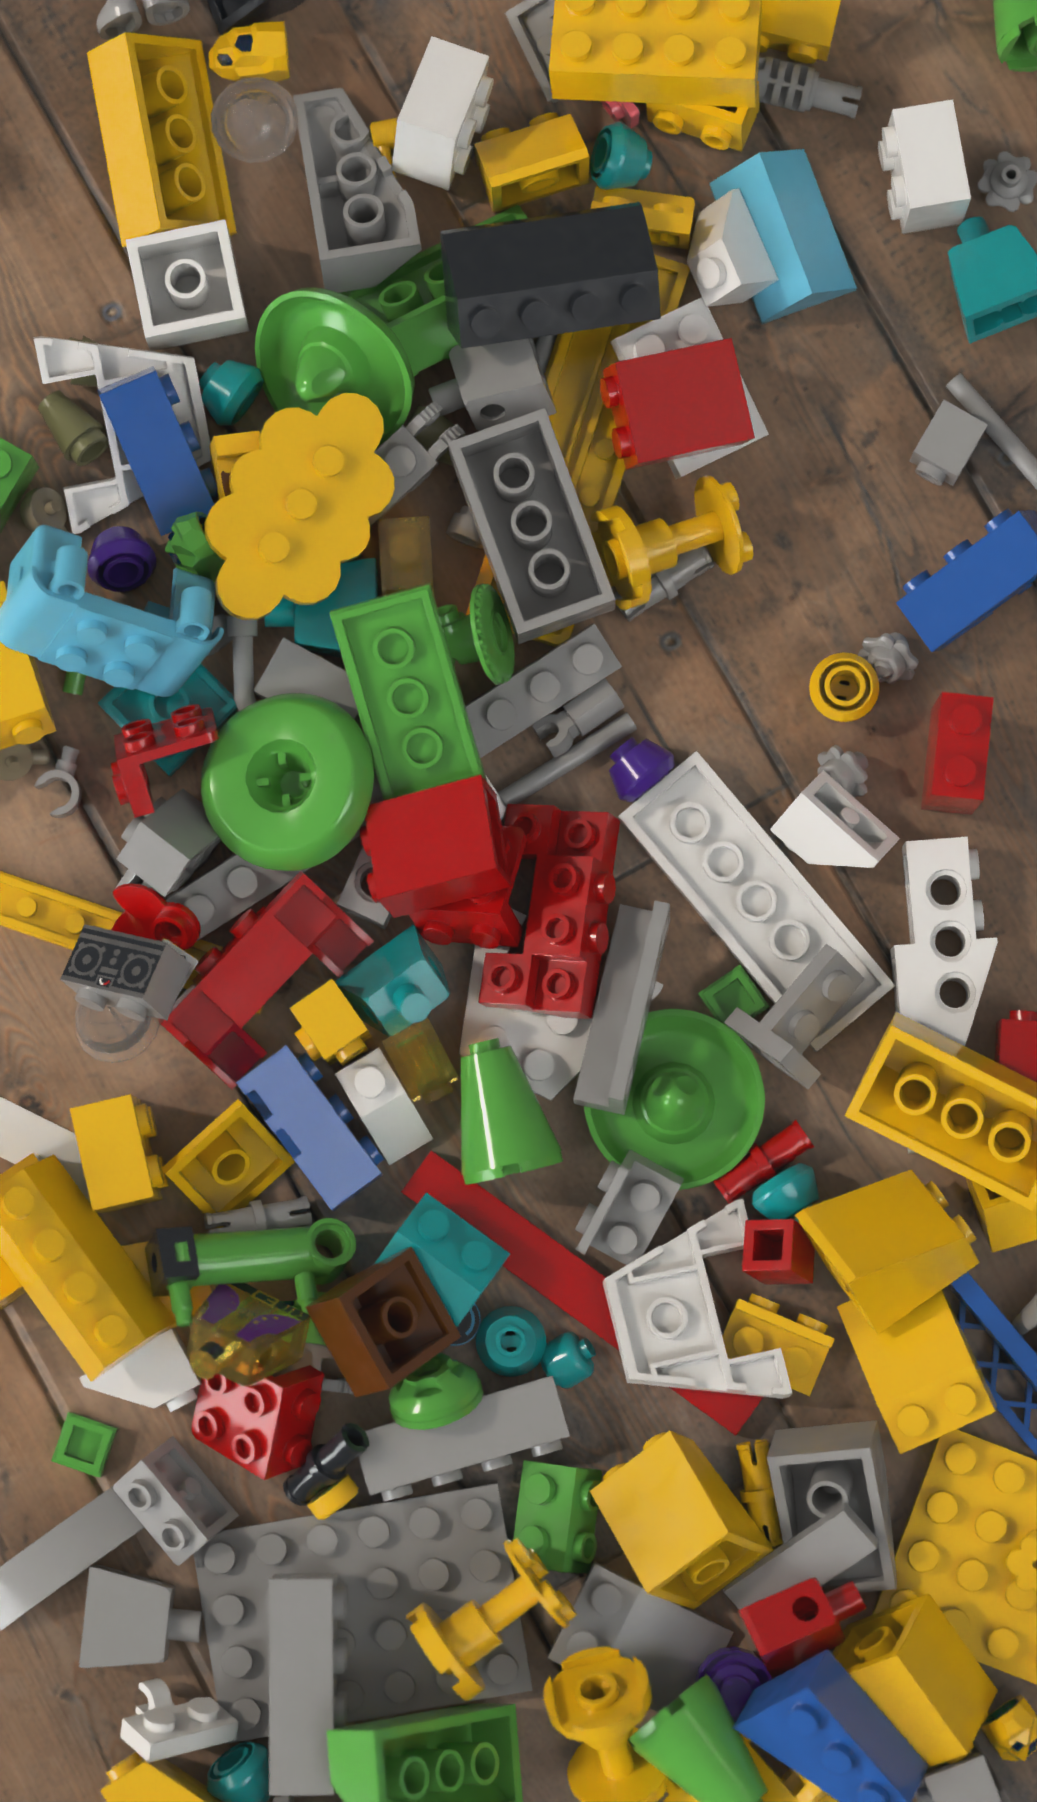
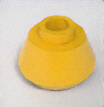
M852 653L832 654L824 658L815 667L809 683L810 697L816 709L828 719L837 722H852L864 717L874 707L879 695L878 676L872 665L861 656ZM836 697H844L846 700H839Z

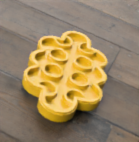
M342 393L331 398L322 407L317 416L302 408H285L277 411L263 425L259 436V450L242 455L233 465L229 475L231 494L219 499L209 510L205 521V537L210 548L225 560L215 581L216 596L221 607L231 616L241 620H258L267 616L279 604L282 598L298 605H314L324 601L337 587L341 576L340 563L357 558L367 547L370 539L368 519L378 515L390 503L395 490L394 476L389 465L374 453L384 433V426L379 408L369 398L357 393Z

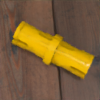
M769 1439L755 1440L754 1446L757 1462L753 1461L751 1442L736 1444V1450H738L744 1489L740 1491L741 1502L747 1503L748 1514L764 1535V1525L768 1526L771 1546L783 1544V1538L767 1460L770 1445Z

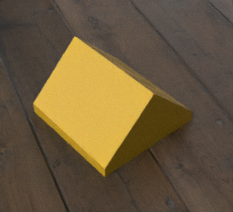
M237 1099L161 1169L203 1213H216L245 1208L249 1202L262 1193L295 1161L244 1102Z

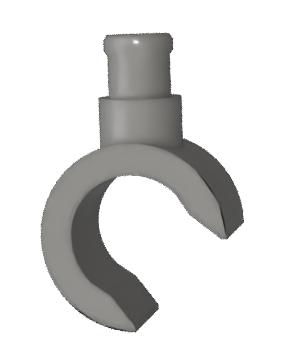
M63 746L61 759L57 760L55 770L45 772L35 783L37 789L46 787L57 780L69 783L72 790L71 798L67 804L56 808L50 813L53 818L70 816L78 809L82 800L81 787L74 778L77 768L75 762L80 751L70 746Z

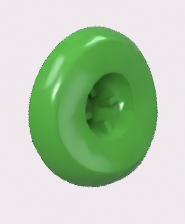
M300 288L279 296L269 304L263 312L257 327L255 355L257 367L260 369L264 380L262 387L275 412L285 408H302L317 416L322 407L331 398L342 393H357L369 398L379 408L383 417L384 433L378 446L388 440L407 419L415 385L408 356L390 327L375 313L354 299L323 288Z
M286 693L265 698L245 707L223 725L218 732L219 739L211 743L204 759L201 772V798L207 819L225 846L240 858L253 865L271 870L299 871L314 867L331 859L352 840L362 825L371 802L374 767L366 737L358 723L348 712L336 703L317 695Z
M663 1009L648 1013L625 1115L584 1106V1112L591 1136L603 1156L609 1162L614 1161L621 1165L630 1149L684 1178L679 1190L699 1187L722 1177L743 1159L753 1145L762 1124L765 1109V1092L761 1072L753 1053L731 1028L706 1014L696 1011Z

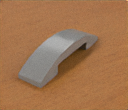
M113 1486L0 1566V1631L145 1528L117 1495Z

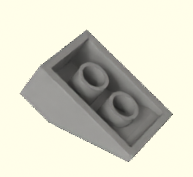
M878 1421L775 1430L767 1460L783 1544L846 1502L878 1538L879 1542L876 1550L822 1585L821 1588L824 1594L853 1580L858 1592L896 1589L897 1576L887 1474Z
M594 1560L572 1604L577 1612V1616L569 1621L570 1626L568 1628H560L548 1652V1659L561 1665V1662L570 1655L594 1647L619 1649L622 1657L629 1658L633 1662L634 1656L642 1662L648 1675L652 1690V1701L649 1708L659 1713L695 1683L699 1666L708 1655L721 1648H726L734 1632L684 1606L647 1594L640 1583Z

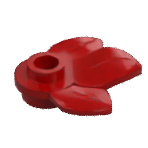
M123 884L113 890L114 898L125 911L118 917L111 930L161 942L163 939H167L184 951L191 948L199 939L201 933L200 923L196 915L186 906L175 902H166L155 890L140 884Z

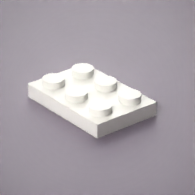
M701 297L661 316V319H655L613 339L610 343L618 360L624 361L723 340V337L709 308L706 307ZM742 377L741 380L755 438L739 446L667 461L676 479L769 435Z

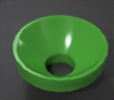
M438 1353L392 1387L389 1394L392 1418L398 1425L409 1429L425 1430L448 1425L468 1415L478 1406L483 1397V1388L477 1372L472 1367L458 1360L451 1359L446 1354Z

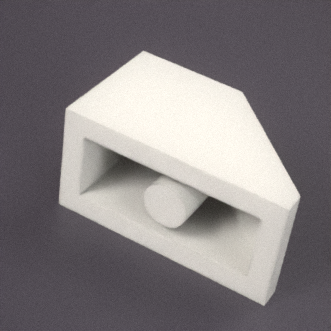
M732 189L698 212L687 263L706 307L744 303L779 280L739 189Z
M824 770L800 793L770 829L783 841L789 850L795 852L807 864L873 868L900 839Z
M380 1048L335 1073L389 1165L433 1140L432 1135Z
M170 1329L155 1337L93 1382L89 1380L86 1374L79 1378L85 1388L153 1409L166 1404L170 1413L196 1400L198 1397L194 1389L202 1384L200 1381L201 1376L176 1329Z

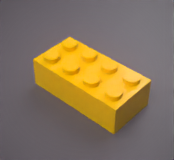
M555 0L549 62L552 99L756 108L762 0Z

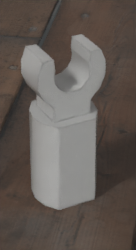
M604 678L564 705L562 712L557 715L549 714L534 723L532 727L540 740L546 738L551 733H558L555 738L546 743L550 753L555 758L562 756L570 749L575 737L578 735L584 736L623 709L624 705L616 691Z

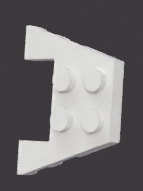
M46 336L33 337L43 384L95 375L99 390L154 366L158 377L169 374L180 399L179 403L172 405V409L179 424L186 421L190 422L201 449L192 453L197 466L199 467L211 460L209 450L210 438L194 357ZM102 401V411L115 477L63 487L73 534L85 531L96 522L128 507L130 503L143 497Z
M512 909L522 926L526 915ZM475 945L459 1055L462 1057L470 1055L468 1046L470 1044L499 1038L501 1048L506 1046L512 1047L533 1092L551 1101L580 1073L592 1019L563 1018L524 1010L485 1007L478 1003L485 953H509L511 947L498 946L495 949H486ZM657 981L655 984L652 1000L661 992L663 988V984Z
M743 1199L733 1201L721 1211L706 1220H701L688 1228L686 1232L666 1244L656 1247L604 1279L603 1286L627 1383L782 1399L792 1395L781 1348L728 1359L703 1258L743 1249L745 1220H748Z

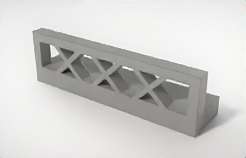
M655 900L652 911L620 904L573 1098L574 1104L625 1115L669 929V903Z

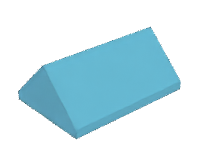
M804 149L759 152L710 182L709 186L715 201L732 189L740 190L779 279L752 297L761 324L856 291V284Z

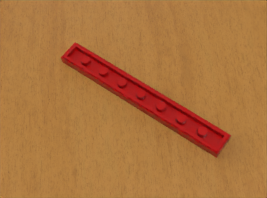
M431 1150L401 1193L418 1204L427 1192L509 1252L510 1255L503 1264L504 1268L619 1351L603 1286V1281L606 1277L477 1183L465 1185L461 1172ZM669 1387L735 1436L763 1399L762 1396Z

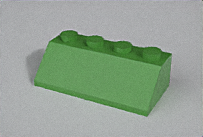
M517 204L475 226L526 219L528 217ZM441 242L413 256L376 287L339 292L364 305L390 327L408 356L414 377L421 370L443 359H450L449 353L451 349L458 345L447 326Z
M463 1704L327 1730L330 1782L344 1802H523L516 1704Z

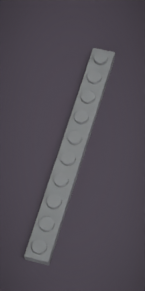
M594 623L514 673L510 681L494 686L465 705L480 758L622 667ZM375 768L370 804L384 801ZM364 818V821H363L362 825L360 826V828H361L362 826H366V820H365V818ZM360 828L351 841L360 836ZM234 854L164 900L166 902L182 904L196 915L201 927L198 939L200 940L291 881L300 871L305 872L308 869L299 871L265 869L253 865Z

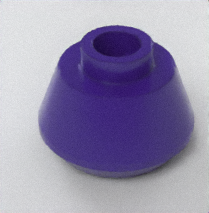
M114 526L101 532L95 538L87 563L88 575L95 584L114 592L130 591L140 587L153 574L157 563L156 555L151 546L136 530L124 526Z
M632 737L609 756L615 763L609 769V773L617 796L620 800L630 803L638 800L675 768L673 753L647 738L638 744Z

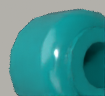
M567 1331L546 1343L545 1352L540 1362L547 1377L553 1375L555 1385L569 1389L594 1373L595 1366L591 1358L596 1355V1352L587 1338L580 1341L575 1333Z

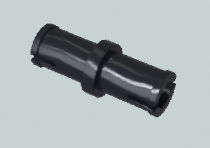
M346 1423L326 1444L315 1446L307 1454L306 1462L284 1481L283 1490L288 1499L296 1505L306 1506L326 1485L336 1484L344 1477L346 1467L369 1447V1438L366 1432L357 1424Z

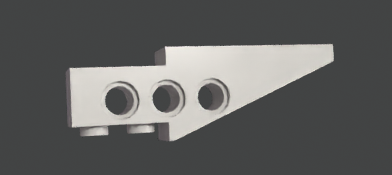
M968 836L906 841L902 846L910 944L894 945L890 949L893 983L896 985L894 987L895 1012L965 1046L998 943L997 937L976 938V931L984 930L982 900H973L971 881L980 877L977 849H969ZM945 879L954 884L957 890V900L954 904L941 905L932 898L931 885L934 881ZM951 930L957 933L962 942V948L958 955L950 957L938 951L935 945V937L939 931ZM956 981L964 987L966 1001L962 1007L951 1008L943 1003L939 993L940 987L944 982ZM907 1148L908 1154H910V1153H917V1152H915V1151H913V1150Z

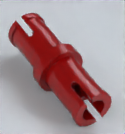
M794 1120L791 1125L759 1147L754 1143L749 1150V1154L744 1156L733 1169L713 1182L728 1204H730L768 1178L770 1180L778 1175L776 1173L778 1170L815 1146L797 1120Z

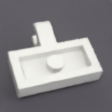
M156 1678L139 1683V1689L146 1694L149 1703L136 1706L137 1715L122 1719L120 1735L147 1762H153L234 1741L237 1739L239 1721L211 1697H198L191 1699L187 1703L174 1705L168 1686L163 1680Z

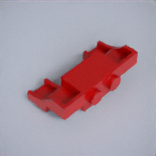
M507 804L504 826H516L523 829L527 836V842L522 859L536 860L523 954L485 953L478 1003L485 1007L524 1010L563 1018L593 1019L601 955L606 951L609 941V933L606 926L608 905L613 901L616 891L613 870L620 820L609 812L562 811L554 805Z
M302 871L288 883L266 908L262 907L257 913L249 909L234 923L230 929L234 937L221 951L214 946L198 961L194 969L199 974L192 980L193 984L174 1003L168 1020H158L170 1034L204 1063L231 1090L237 1086L236 1082L260 1058H263L268 1053L242 1027L298 968L314 954L340 978L345 968L367 945L370 946L374 942Z

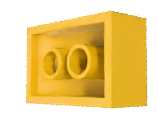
M943 1289L879 1335H877L851 1300L837 1306L877 1406L900 1455L996 1412V1401Z

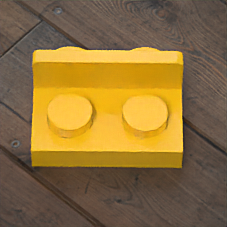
M598 186L595 187L591 209L640 202L651 244L682 249L689 248L695 200L692 197L627 188L603 190Z
M751 1293L748 1302L738 1298L722 1334L728 1359L781 1348L791 1389L810 1396L827 1353L835 1341L834 1338L825 1335L828 1325L799 1313L796 1322L777 1314L780 1307L779 1304Z

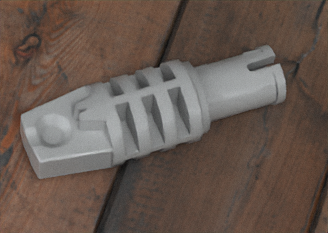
M766 56V58L759 57V102L802 113L805 111L810 112L811 107L855 119L859 105L844 102L842 98L847 97L860 100L863 87L819 77L820 72L815 71L813 67Z

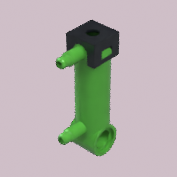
M334 1218L317 1220L309 1227L193 1234L192 1226L157 1228L145 1247L152 1297L170 1296L176 1325L188 1327L193 1323L191 1313L193 1306L190 1293L193 1286L294 1280L298 1304L301 1306V1311L308 1314L305 1307L318 1298L316 1284L332 1283L339 1277L353 1257L356 1250V1239L353 1231L346 1223ZM315 1245L327 1247L332 1252L334 1258H327L321 1255Z

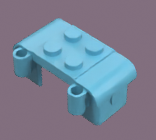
M48 525L38 526L10 564L6 600L0 607V642L12 650L37 657L39 661L55 665L61 670L87 675L105 681L114 687H124L131 690L137 689L161 697H168L177 693L223 637L224 628L218 627L212 634L216 593L215 583L209 578L174 568L170 608L151 601L147 602L144 611L85 592L88 553L81 547V536Z

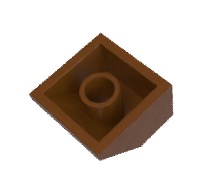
M412 1247L405 1248L347 1278L305 1307L355 1397L392 1388L462 1337Z

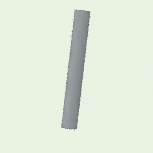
M959 373L946 385V388L969 414L988 424L985 432L1037 489L1036 457L968 380Z
M627 712L571 746L562 756L550 759L499 791L498 794L503 800L502 802L506 809L507 804L520 803L636 731L637 727Z

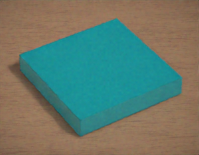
M202 664L197 667L179 691L172 696L161 697L137 689L113 687L98 702V705L121 728L128 723L141 719H150L152 724L170 719L171 712L187 705L199 704L201 709L212 708L217 730H219L238 711L234 696ZM201 746L153 761L171 777Z

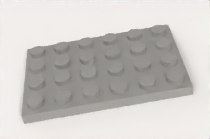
M498 1483L342 1509L324 1520H317L313 1514L221 1530L199 1548L193 1555L217 1702L239 1721L237 1739L226 1743L269 1736V1578L275 1573H337V1585H347V1617H345V1620H338V1638H347L348 1668L345 1670V1674H338V1691H348V1722L533 1691L521 1616L500 1631L504 1642L474 1663L484 1681L485 1689L469 1701L462 1699L453 1690L452 1686L459 1682L454 1673L451 1675L446 1673L441 1675L409 1627L414 1623L406 1619V1615L424 1602L444 1620L471 1599H474L481 1606L514 1581L511 1560L503 1545L507 1540Z

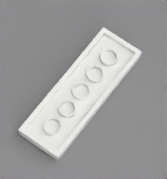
M697 751L618 816L620 822L774 1004L825 944L837 950L865 978L811 1042L810 1046L815 1052L819 1051L896 986Z

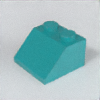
M426 1192L374 1264L405 1248L412 1247L456 1328H458L497 1275L510 1253Z

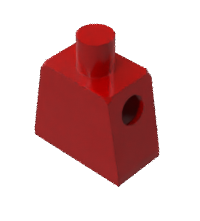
M815 1577L752 1603L738 1611L771 1678L774 1679L823 1651L831 1650L842 1644L846 1638L839 1622L865 1610L866 1606L853 1580L824 1594ZM816 1616L814 1619L806 1621L808 1618Z

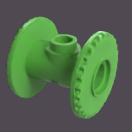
M489 584L476 585L471 593L470 614L468 615L459 612L454 604L438 607L453 664L456 660L461 665L480 661L486 675L494 684L500 685L510 681L515 666L513 634L504 603H502L496 589Z

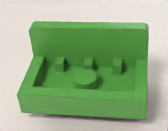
M523 1460L513 1540L518 1538L527 1549L532 1548L548 1570L565 1573H589L591 1561L597 1549L595 1527L597 1511L599 1509L590 1490L601 1483L602 1471L592 1468Z

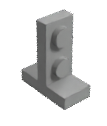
M825 944L760 1022L736 1007L724 1023L737 1033L753 1051L809 1089L821 1073L802 1053L865 978L837 950Z

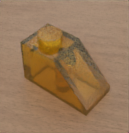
M429 1018L382 1041L413 1102L423 1098L427 1106L454 1092L450 1083L458 1080V1075Z

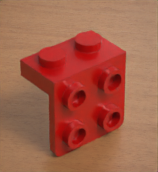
M199 704L187 705L171 712L170 719L153 724L150 719L133 721L121 728L122 733L114 735L116 761L110 764L113 772L112 779L120 805L130 803L134 818L155 812L151 785L144 763L218 740L219 735L212 708L201 709Z
M502 826L512 887L409 914L424 940L437 945H449L451 942L469 943L486 949H495L498 946H519L523 928L508 902L527 842V836L522 828Z
M224 1347L225 1352L215 1360L206 1353L200 1380L202 1384L199 1385L191 1427L193 1436L198 1441L263 1480L301 1467L306 1462L307 1454L312 1448L311 1438L316 1414L321 1404L320 1394L325 1374L308 1365L274 1377Z

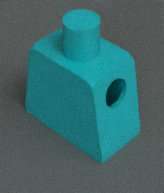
M971 217L962 222L957 228L962 244L952 247L948 251V258L966 337L970 344L1037 317V253L1016 226L1007 225L991 232L983 217Z
M376 558L340 563L341 576L336 589L324 601L317 604L298 605L282 598L279 604L267 616H264L265 627H294L295 644L315 654L342 658L329 612L330 610L378 597V566Z
M414 924L334 981L362 1021L388 1037L397 1036L413 1023L423 1021L432 1009L445 1001L450 995L441 962Z

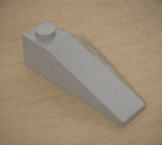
M343 87L293 95L324 288L339 293L376 287L422 250L414 202L406 190L403 191L385 155L382 156L377 147L373 145L369 129Z

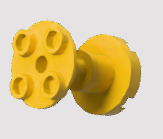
M712 476L700 477L696 482L694 490L696 517L669 526L661 518L635 526L627 513L616 505L592 513L590 522L598 521V531L591 534L610 586H615L621 598L615 601V604L620 609L628 610L646 604L650 599L652 591L651 575L675 567L679 554L706 546L715 563L728 575L740 572L743 563L753 559L751 540L747 533L741 530L736 514L740 503L738 494L731 482L720 484Z
M515 1538L513 1541L506 1540L503 1545L520 1577L480 1606L474 1599H471L444 1620L424 1602L406 1615V1619L414 1623L409 1626L413 1635L441 1675L444 1673L448 1675L454 1673L458 1678L459 1682L452 1686V1688L465 1701L471 1700L485 1689L484 1681L474 1663L504 1642L500 1634L502 1629L539 1602L564 1629L570 1626L569 1621L577 1616V1612L561 1590L555 1591L547 1580L542 1579L549 1571L532 1548L527 1549L518 1538Z
M611 1647L585 1649L570 1655L561 1662L562 1671L556 1675L553 1682L551 1676H549L544 1686L543 1696L551 1724L556 1730L569 1739L584 1742L576 1749L567 1768L568 1783L577 1799L581 1802H657L666 1792L665 1782L668 1777L635 1752L627 1741L640 1729L635 1726L643 1720L651 1705L652 1690L648 1675L640 1660L633 1656V1662L629 1658L622 1657L619 1649Z

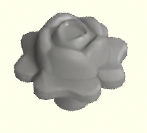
M1002 151L999 153L997 161L988 159L984 162V175L978 182V189L982 193H988L986 195L988 206H1002L1009 212H1015L1018 210L1020 203L1024 205L1032 203L1034 200L1033 189L1037 184V172L1029 170L1031 161L1028 157H1015L1007 151Z
M897 632L891 634L884 633L878 638L866 637L863 640V648L860 649L858 656H861L872 665L879 682L894 684L898 680L913 679L915 674L913 669L917 668L919 661L910 652L909 644L904 635Z
M833 745L828 752L823 751L818 754L817 759L821 765L817 769L818 775L824 770L854 798L856 796H864L868 792L864 783L868 779L865 771L868 767V760L864 754L858 751L854 753L846 751L844 753L838 745Z

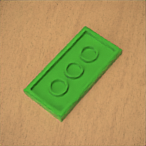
M427 583L330 610L329 614L364 734L372 754L373 765L384 801L480 774L487 781L431 584Z

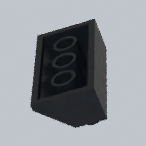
M640 202L440 231L447 326L461 349L661 319L658 268Z

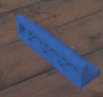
M966 1272L948 1285L950 1290L960 1300L958 1322L963 1333L964 1329L985 1330L993 1340L991 1362L977 1361L979 1367L990 1368L989 1382L986 1378L985 1380L996 1401V1409L1037 1457V1439L1029 1431L1031 1409H1037V1403H1031L1032 1390L1034 1389L1037 1393V1354L973 1277ZM966 1309L979 1324L965 1323ZM999 1348L1012 1364L998 1363ZM997 1369L1018 1370L1025 1378L1024 1402L1006 1401L997 1393ZM1010 1407L1024 1408L1023 1423Z

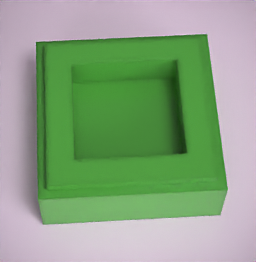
M741 964L698 993V996L713 1018L725 1024V1020L736 1007L752 1018L769 1008L768 1003Z
M68 1412L51 1461L101 1478L119 1428Z

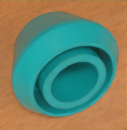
M616 121L605 126L595 141L590 160L591 177L597 186L603 190L633 187L639 179L644 180L648 176L653 160L652 151L648 150L647 142L642 136L623 122Z
M226 360L222 365L214 362L206 370L199 382L200 388L204 390L202 402L218 425L233 426L251 407L262 388L264 380L260 369L256 366L233 360Z
M798 1163L774 1176L753 1192V1207L769 1220L795 1219L798 1221L795 1214L807 1207L813 1206L812 1204L820 1199L813 1168L803 1163Z
M505 1306L489 1313L481 1322L476 1334V1349L481 1361L488 1369L501 1376L516 1377L528 1373L539 1364L546 1348V1334L539 1319L530 1311L517 1306ZM514 1331L515 1335L506 1336L505 1333ZM508 1347L517 1348V1350L513 1352H508L506 1349Z
M243 1742L227 1750L212 1764L208 1771V1792L222 1802H267L271 1797L269 1796V1753L267 1748L262 1744Z

